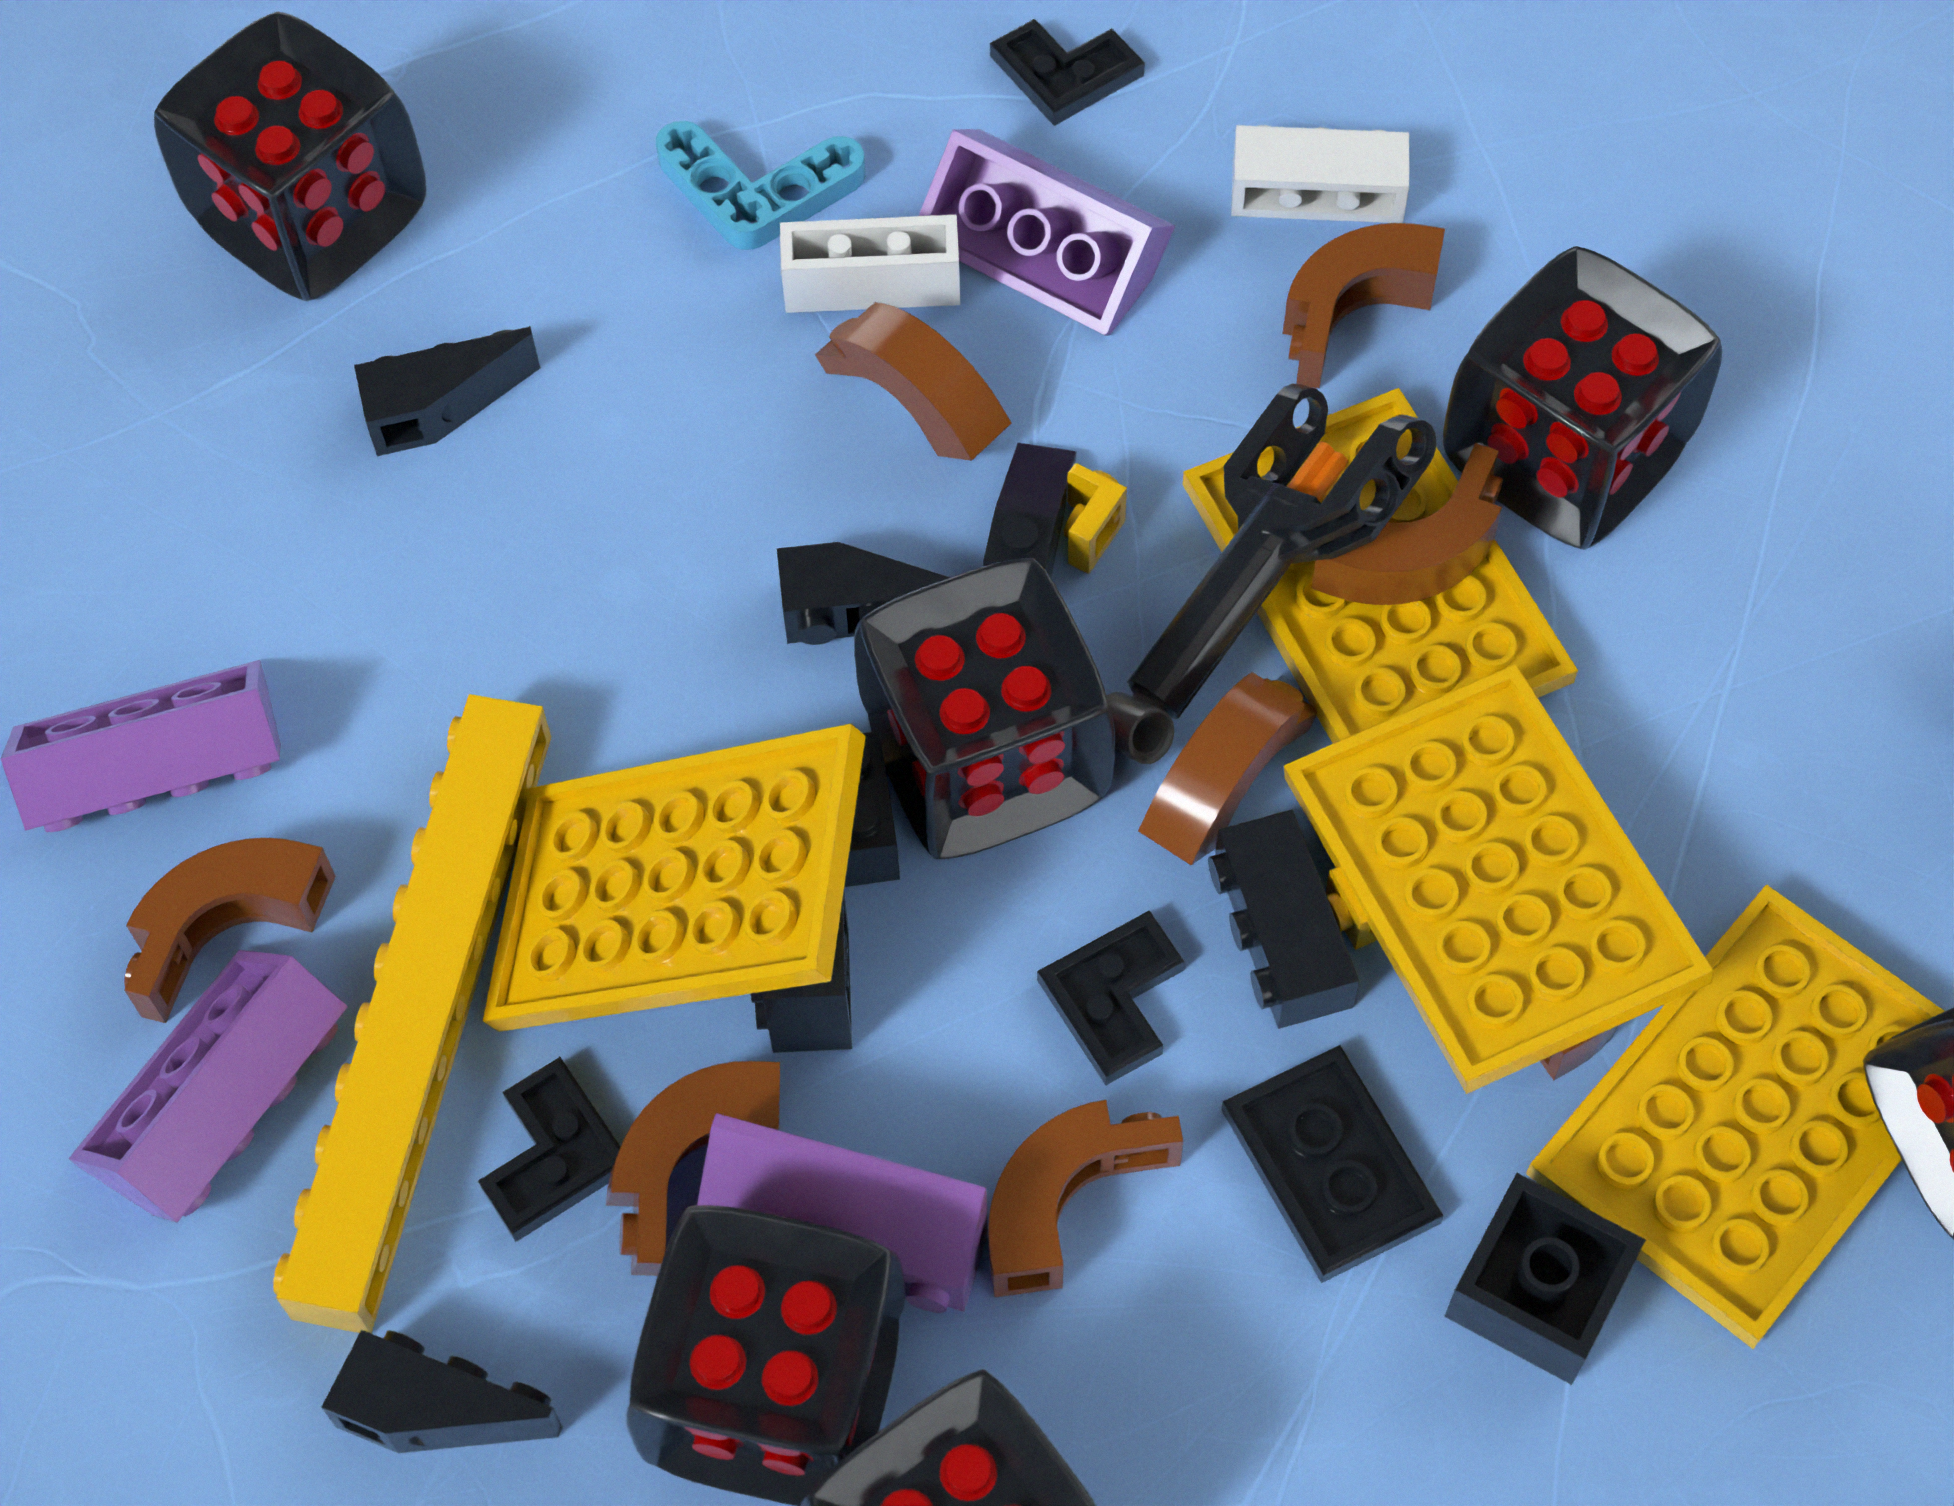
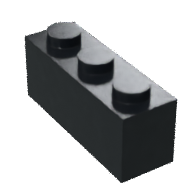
M1293 809L1218 829L1215 855L1208 857L1209 871L1217 893H1228L1234 912L1229 914V922L1235 944L1239 951L1249 950L1256 970L1251 971L1250 977L1253 992L1260 1008L1266 1009L1270 1007L1278 1029L1353 1008L1360 980Z

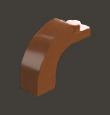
M1387 223L1362 227L1334 238L1320 247L1306 260L1297 272L1289 289L1282 333L1292 335L1288 359L1299 361L1296 384L1320 388L1330 335L1338 322L1352 311L1375 304H1392L1430 310L1445 228L1410 223Z
M873 303L858 318L848 319L835 327L829 335L831 340L815 354L827 374L862 377L873 381L893 395L915 419L937 456L972 461L1012 423L993 391L969 361L929 325L897 307L885 303Z
M1475 443L1454 493L1441 509L1428 517L1412 522H1387L1374 541L1337 558L1315 561L1311 588L1351 602L1372 605H1397L1433 597L1461 582L1482 562L1495 539L1502 507L1495 505V502L1500 492L1503 478L1493 475L1499 451Z
M1253 672L1246 675L1225 694L1191 736L1159 787L1138 832L1189 865H1193L1216 849L1218 829L1228 827L1244 795L1275 754L1310 730L1317 716V710L1303 700V695L1298 689L1288 683L1277 680L1271 681L1268 678L1263 679Z
M249 838L231 841L197 853L178 864L159 879L143 896L126 924L141 949V953H135L128 963L124 978V991L140 1016L162 1023L167 1022L195 957L205 944L226 929L249 922H270L313 932L336 877L324 849L281 838Z
M735 1061L697 1070L666 1087L649 1102L635 1119L622 1142L612 1168L606 1197V1206L633 1207V1213L621 1214L619 1235L620 1255H632L631 1275L658 1276L666 1252L667 1190L670 1175L686 1156L704 1146H708L711 1126L716 1113L779 1130L780 1062Z
M1101 1100L1061 1113L1028 1136L1007 1162L992 1197L988 1237L994 1298L1063 1288L1064 1265L1057 1224L1067 1202L1082 1187L1106 1176L1180 1166L1183 1136L1179 1116L1162 1118L1160 1114L1155 1112H1142L1124 1118L1120 1124L1111 1125L1107 1100Z

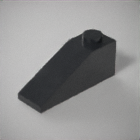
M1017 443L994 510L983 559V567L1012 559L1033 558L1045 569L1051 578L1067 505V474L1076 462L1077 451Z

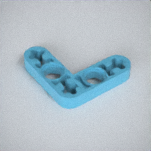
M688 121L672 122L664 126L656 137L658 162L662 171L729 244L743 250L764 246L780 236V223L803 222L855 191L863 184L866 177L863 148L860 143L845 136L831 137L818 143L753 183L709 135L695 123ZM691 149L694 160V164L692 166L690 158L684 152ZM850 164V166L847 167V168H843V167H842V166H846V165ZM711 177L724 178L729 182L728 187L715 193L702 190L700 185ZM790 185H800L809 190L808 194L799 200L790 201L779 196V192ZM738 204L739 212L746 220L737 222L735 205ZM757 219V222H755V223H753V224H750V223L748 222V221H754V220Z

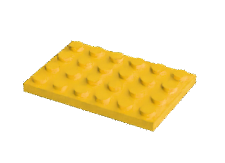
M1400 388L1327 416L1325 434L1318 444L1320 442L1329 444L1334 451L1342 453L1348 459V462L1321 499V503L1380 423L1397 415H1408L1418 418ZM1410 429L1406 430L1397 442L1396 453L1399 460L1403 459L1411 448L1412 433ZM1271 446L1267 447L1258 459L1257 469L1260 477L1269 472L1273 465L1274 452ZM1437 447L1431 463L1388 522L1403 523L1423 519L1437 512L1451 498L1458 480ZM1233 452L1183 472L1182 485L1221 552H1223L1238 531V516L1225 498L1223 466ZM1373 479L1368 481L1361 491L1359 502L1362 510H1365L1375 497L1376 487ZM1495 539L1487 555L1470 575L1450 589L1427 599L1397 605H1372L1337 598L1311 588L1315 561L1291 564L1256 612L1309 704L1317 710V718L1332 744L1514 664L1517 665L1537 698L1574 683L1578 672L1575 664Z
M1516 664L1283 765L1287 784L1333 864L1341 869L1367 917L1368 925L1466 1094L1712 983V967Z
M850 723L529 788L483 1022L501 1032L830 982L866 736Z
M1767 884L1705 956L1713 969L1712 983L1673 1000L1660 1009L1530 1163L1526 1172L1538 1184L1646 1239L1637 1260L1752 1349L1760 1342L1902 1161L1873 1102L1863 1067L1865 1055L1893 1036L1945 1012Z

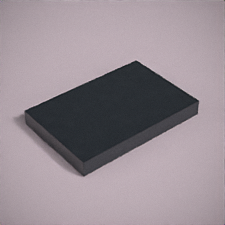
M1341 1045L1222 1101V1113L1321 1283L1441 1224L1444 1215Z

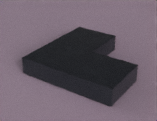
M1036 19L1025 23L990 43V57L1054 126L1144 76L1145 62L1112 28L1068 53Z
M1149 910L1037 971L1038 983L1105 1086L1162 1055V1042L1133 998L1181 973L1184 970V960Z
M558 1057L503 1091L506 1102L535 1145L478 1180L482 1191L515 1242L609 1183L611 1171L621 1147L561 1057Z

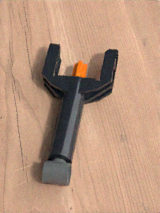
M1294 383L1283 387L1276 394L1223 466L1225 498L1238 516L1237 533L1128 679V686L1134 694L1130 696L1123 692H1113L1106 696L1114 721L1116 752L1141 764H1152L1160 760L1168 752L1175 732L1171 718L1179 719L1291 564L1334 559L1377 538L1434 457L1437 443L1436 433L1432 425L1425 420L1408 415H1397L1380 423L1321 503V499L1348 462V459L1342 453L1334 451L1329 444L1325 442L1318 444L1326 430L1328 416L1327 400L1319 390ZM1306 398L1309 403V414L1305 423L1296 429L1293 424L1294 410L1297 404ZM1410 429L1412 433L1411 448L1408 454L1399 460L1396 453L1397 442L1400 436ZM1271 446L1274 452L1273 465L1269 472L1260 477L1257 469L1258 459L1261 453ZM1373 479L1376 487L1375 497L1372 503L1365 510H1362L1359 502L1361 491L1364 485Z

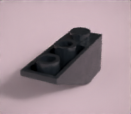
M531 327L501 330L484 337L456 343H442L433 348L397 356H383L374 361L354 365L365 422L376 455L381 456L437 443L539 370L540 364Z
M841 542L776 548L787 644L803 642L810 645H820L835 638L854 637L858 622L877 607L917 589L951 578Z
M364 1330L360 1331L321 1407L336 1428L396 1453L559 1437L563 1429L554 1408L549 1406L552 1399L542 1391L521 1382H513L510 1390L486 1380L488 1373L478 1365L456 1356H450L446 1364L423 1355L425 1351L423 1345L404 1334L391 1330L386 1332L384 1338Z

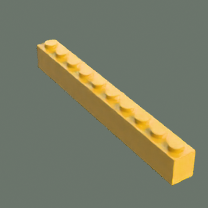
M469 694L462 717L455 716L451 721L447 736V750L450 754L444 772L437 771L431 783L429 804L432 811L427 827H419L413 839L411 861L414 867L408 885L401 884L395 895L393 920L396 924L390 942H383L376 954L374 979L377 983L370 1003H362L356 1017L354 1035L358 1043L352 1062L344 1063L337 1076L335 1085L337 1109L332 1124L324 1125L317 1138L315 1163L318 1165L314 1181L311 1189L304 1188L296 1204L294 1225L298 1231L291 1253L282 1254L275 1269L273 1290L277 1294L276 1299L291 1320L357 1333L364 1330L372 1334L515 860L529 788L537 787L550 744L551 734L543 706Z

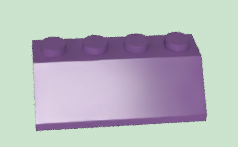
M981 129L952 130L919 213V216L957 215L960 262L1105 336L1113 332L1152 281L1175 228V225Z
M260 660L14 726L1 756V762L25 831L44 826L45 832H57L79 824L83 821L82 815L106 808L110 815L130 812L143 806L146 803V797L170 791L172 797L188 796L209 786L208 780L232 773L236 780L259 776L272 768L270 763L280 760L281 743Z
M238 950L68 1159L151 1215L178 1223L182 1216L190 1215L203 1204L211 1191V1184L209 1182L224 1163L235 1159L248 1147L254 1136L252 1128L265 1111L278 1105L289 1095L296 1084V1076L294 1075L307 1058L320 1052L330 1043L338 1030L336 1022L348 1006L294 957Z
M716 1113L711 1126L697 1205H718L754 1210L820 1224L868 1238L892 1250L899 1257L903 1269L906 1300L911 1305L933 1313H944L947 1307L965 1312L988 1237L986 1187Z

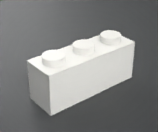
M1236 125L1231 216L1403 223L1409 191V132L1340 130L1323 127L1292 128L1268 125Z
M957 215L780 223L781 276L786 313L868 309L875 302L885 303L897 308L960 305Z

